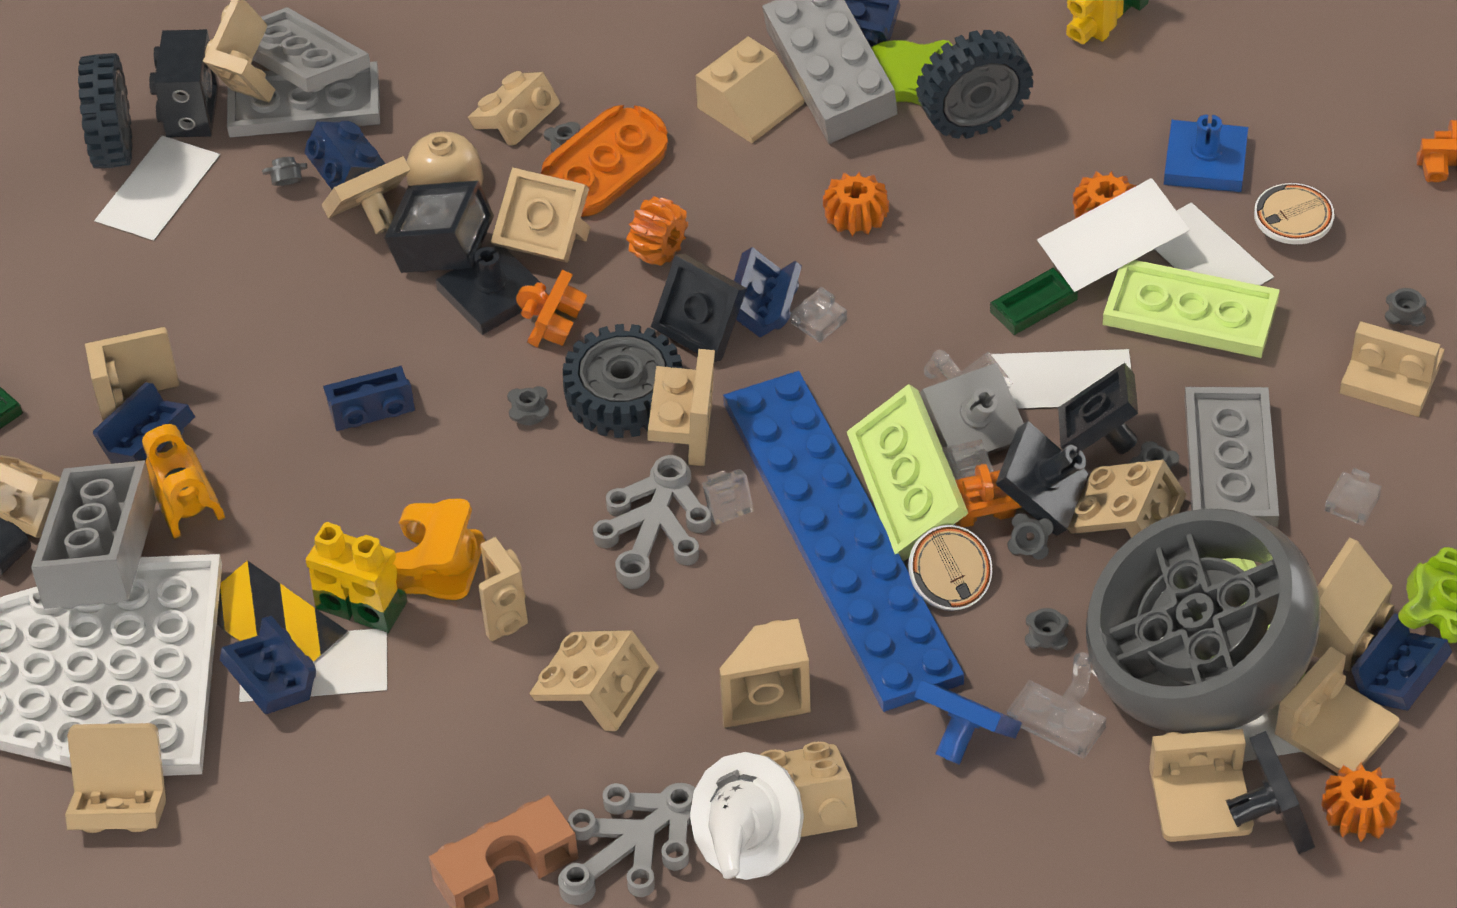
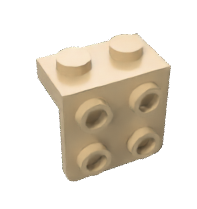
M152 723L76 724L71 726L67 738L74 794L65 814L67 830H83L87 833H97L105 829H127L131 832H143L148 829L157 828L166 804L158 728Z
M1243 729L1186 734L1171 732L1163 736H1152L1149 769L1162 835L1165 840L1176 842L1249 835L1253 831V820L1242 824L1240 827L1236 826L1225 801L1247 793L1242 771L1246 746Z
M812 742L799 750L784 752L783 750L775 749L760 754L771 758L787 770L800 792L804 814L801 837L857 827L851 776L836 745L826 742Z

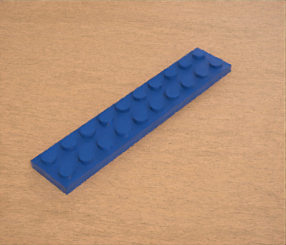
M800 371L724 394V407L882 711L885 712L920 700L914 696L921 680L947 690L964 685V673L924 599L913 587L909 572L900 555L894 553L886 529Z

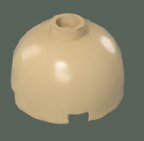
M441 131L422 137L411 148L406 161L410 168L406 175L408 186L477 180L482 185L484 178L477 149L464 136L454 132Z

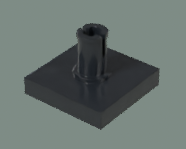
M499 246L480 248L474 255L475 261L472 268L453 269L436 279L437 290L481 335L520 314L522 309L516 301L519 290L527 285L535 286L536 283H541L506 248Z
M684 253L675 255L651 328L697 354L698 349L715 350L714 362L721 361L747 288Z
M1125 362L1058 407L1060 447L1062 450L1068 445L1077 447L1076 452L1070 456L1080 450H1085L1103 437L1108 440L1120 455L1130 451L1136 445L1137 435L1125 423L1139 413L1135 374Z
M1027 421L1017 428L995 484L1039 521L1043 518L1049 519L1054 526L1052 533L1058 536L1068 530L1087 479L1088 472L1084 469L1086 458L1081 450L1070 456L1076 452V446L1068 445L1064 450H1061L1033 424Z
M1264 731L1250 737L1249 740L1265 780L1262 781L1264 786L1225 800L1236 826L1240 827L1246 822L1275 811L1276 815H1281L1298 854L1315 848L1300 804L1267 732Z

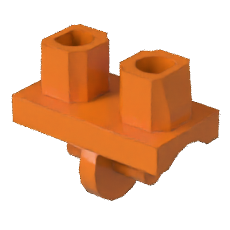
M1457 120L1449 121L1448 131H1434V139H1421L1420 150L1417 152L1416 160L1417 166H1423L1427 182L1447 180L1449 175L1448 166H1457Z
M562 269L549 295L545 292L546 286L539 282L535 286L527 285L519 290L516 301L522 309L521 315L526 319H531L533 315L538 316L527 343L538 348L542 338L558 345H564L574 322L555 312L559 310L571 317L577 318L587 297V294L569 285L573 274Z
M981 464L975 467V476L955 480L969 513L956 522V526L963 528L974 526L977 517L993 514V517L1000 520L1015 516L1016 509L1022 508L995 484L1001 470L989 472L987 465Z

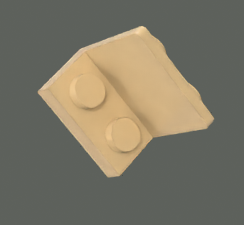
M231 0L230 4L222 12L221 23L214 38L207 44L203 62L231 90L270 103L276 89L265 79L266 73L251 64L267 29V24L245 0Z
M165 327L85 343L91 379L102 421L124 402V398L130 397L145 382L153 383L157 391L179 386L169 337Z
M1164 460L1096 467L1092 470L1081 493L1068 530L1071 534L1126 528L1132 538L1149 525L1178 514L1186 493Z
M632 630L572 632L563 639L560 649L550 664L541 671L537 683L530 691V695L535 701H582L604 731H617L659 666Z
M1330 647L1280 702L1275 735L1336 773L1341 770L1343 765L1352 771H1356V767L1361 762L1364 765L1398 727L1399 717L1345 685L1346 676L1343 675L1346 655Z

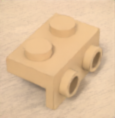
M516 71L506 76L502 80L503 85L496 92L483 97L478 102L479 107L468 116L474 129L498 128L509 146L516 145L560 104L544 72L522 73L521 71Z
M496 537L480 544L486 580L479 584V593L485 632L490 641H494L504 635L513 634L520 627L528 624L520 562L512 549L505 550Z

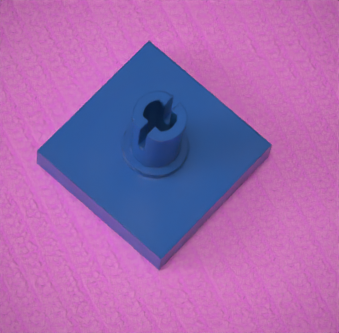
M1201 115L1197 122L1171 120L1164 185L1241 192L1248 127L1223 125L1220 117L1212 115V123H1208V115Z
M921 680L914 696L948 711L947 715L951 718L935 754L957 764L961 763L975 728L980 729V727H984L995 733L1016 739L1022 725L1020 721Z

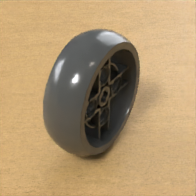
M1198 509L1174 514L1138 532L1115 553L1102 571L1094 587L1087 610L1086 641L1089 659L1098 681L1110 699L1131 717L1147 726L1169 733L1178 732L1182 734L1235 729L1256 720L1274 708L1291 692L1303 676L1318 643L1321 621L1320 594L1311 567L1301 550L1285 534L1268 522L1249 514L1229 509ZM1223 559H1247L1262 564L1244 571L1237 565ZM1160 671L1173 680L1189 685L1177 687L1160 686L1143 682L1139 679Z

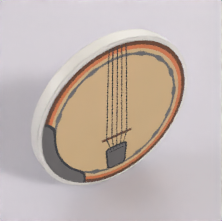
M1285 183L1267 189L1258 197L1254 208V218L1260 230L1276 241L1287 244H1307L1319 240L1329 232L1333 225L1334 209L1330 200L1319 190L1304 184Z
M955 525L935 527L924 533L916 541L910 553L908 568L913 587L927 603L936 608L948 611L965 609L979 601L990 585L992 578L990 554L982 540L968 529Z

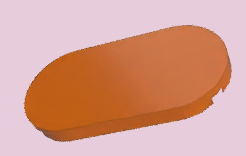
M624 105L613 106L602 112L552 152L543 162L541 174L588 186L589 191L581 217L597 214L661 163L665 157L668 143L666 126L657 114L645 107L634 105L633 109L624 108Z

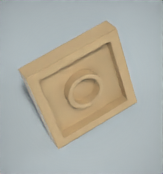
M404 156L334 187L322 203L328 219L361 204L374 228L375 235L384 232V229L387 231L393 220V215L382 194L396 188L410 171Z

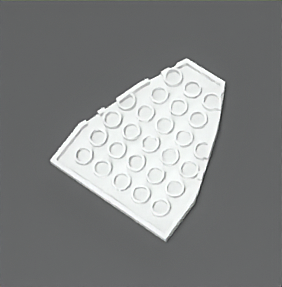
M220 554L141 557L129 600L112 605L102 603L81 605L70 609L61 607L44 609L37 586L0 597V750L71 767L67 738L71 726L76 724L152 723L158 728L163 776L202 774L222 573Z

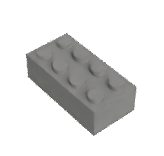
M774 0L762 6L767 32L828 144L898 114L895 90L845 0Z
M145 460L63 469L31 566L44 609L60 607L70 609L81 605L102 603L112 605L129 600L156 505V498Z

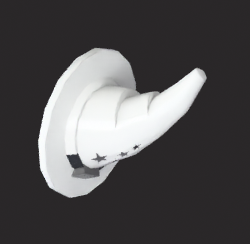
M749 752L722 757L708 768L694 790L690 811L694 841L706 861L718 869L725 879L736 877L750 880L769 876L787 863L800 841L804 819L800 792L787 770L767 756Z

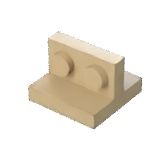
M512 167L491 243L495 246L568 263L574 240L587 241L590 226L581 219L589 187L585 184Z
M1360 321L1355 332L1351 361L1341 382L1340 394L1419 417L1442 363L1445 349L1440 348V344Z
M698 349L696 370L656 366L648 425V441L689 444L688 465L705 466L713 398L715 350Z
M0 455V517L14 523L23 532L41 538L61 477L18 458Z

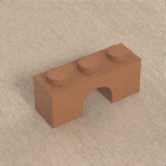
M547 795L535 802L525 803L516 812L496 822L484 824L477 832L457 842L445 844L436 853L428 857L433 882L450 908H484L499 900L493 870L501 863L512 860L522 861L528 864L540 879L577 860L578 850L575 832L551 797Z

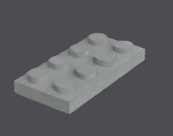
M288 7L261 17L267 24V29L252 60L306 92L320 91L325 88V85L340 79L353 78L358 72L371 67L367 52Z
M377 61L370 62V68L358 72L353 78L340 79L325 85L324 89L317 92H306L272 71H263L266 73L265 79L276 89L270 103L233 91L228 87L227 129L229 138L310 131L314 129L317 121H350L357 126L380 124L379 70Z
M1185 387L1184 402L1191 510H1235L1278 527L1279 508L1268 387Z

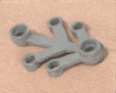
M663 456L655 462L650 471V477L625 488L610 490L606 495L607 511L609 514L617 517L611 520H600L593 527L595 544L601 548H611L618 543L620 534L642 525L633 549L620 554L615 562L617 579L628 589L641 588L649 580L650 563L648 558L660 527L673 544L674 558L679 564L691 565L699 559V544L697 540L688 536L668 506L672 496H674L686 511L687 528L694 533L706 532L711 527V512L708 507L700 504L688 487L691 483V470L685 461L678 456ZM654 493L651 502L631 510V502ZM618 500L624 501V502L621 503V504H614V503H613V502L618 501ZM696 517H703V518H704L703 520H700V521L693 520V519L696 518ZM603 532H610V533H612V534H610V535H608V536H602V535H600V534L603 533ZM683 549H691V550H692L691 552H688V553H683V552H681V550H683Z
M614 783L604 789L603 804L607 812L614 815L622 814L627 810L652 812L643 820L595 818L594 814L587 809L573 811L569 815L568 823L576 834V840H587L591 837L618 839L586 863H572L561 871L558 877V885L562 899L572 905H582L589 902L596 892L595 879L634 850V864L627 873L628 890L636 897L650 895L655 888L654 873L652 871L655 834L668 824L669 840L664 843L661 849L662 862L669 870L678 871L685 868L689 863V848L686 844L687 827L691 824L690 811L695 787L687 783H675L667 786L661 793H629L625 785ZM614 796L623 797V800L619 802L610 801ZM680 800L686 801V802L683 803V804H676V803H674V802L680 801ZM579 822L589 823V825L584 828H578L575 826ZM675 851L681 852L683 854L678 858H671L668 856L670 853ZM574 878H583L580 882L570 881ZM637 878H646L648 880L645 884L641 885L634 883Z

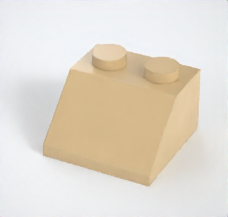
M749 36L696 74L697 108L750 143L755 142L804 104L803 96L776 53Z
M1349 537L1317 586L1320 594L1321 621L1318 643L1313 655L1321 658L1332 647L1346 655L1344 670L1350 672L1356 660L1374 640L1375 635L1373 634L1378 627L1382 629L1392 617L1394 605L1389 603L1392 584L1359 542Z
M799 619L775 620L767 624L754 626L719 669L724 728L811 713L809 658Z

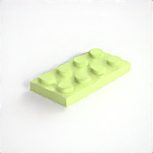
M1133 260L1118 269L1103 313L1102 325L1262 358L1280 290Z
M908 384L847 431L879 518L887 531L894 553L899 554L902 561L910 557L914 544L924 533L938 526L954 525L969 514L919 390Z

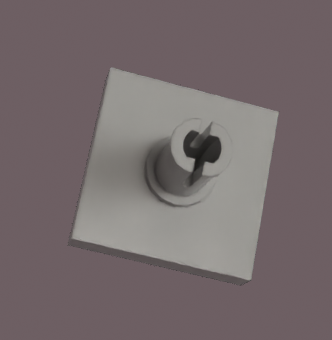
M997 363L929 386L920 392L951 468L1009 448L1017 428L1024 424Z

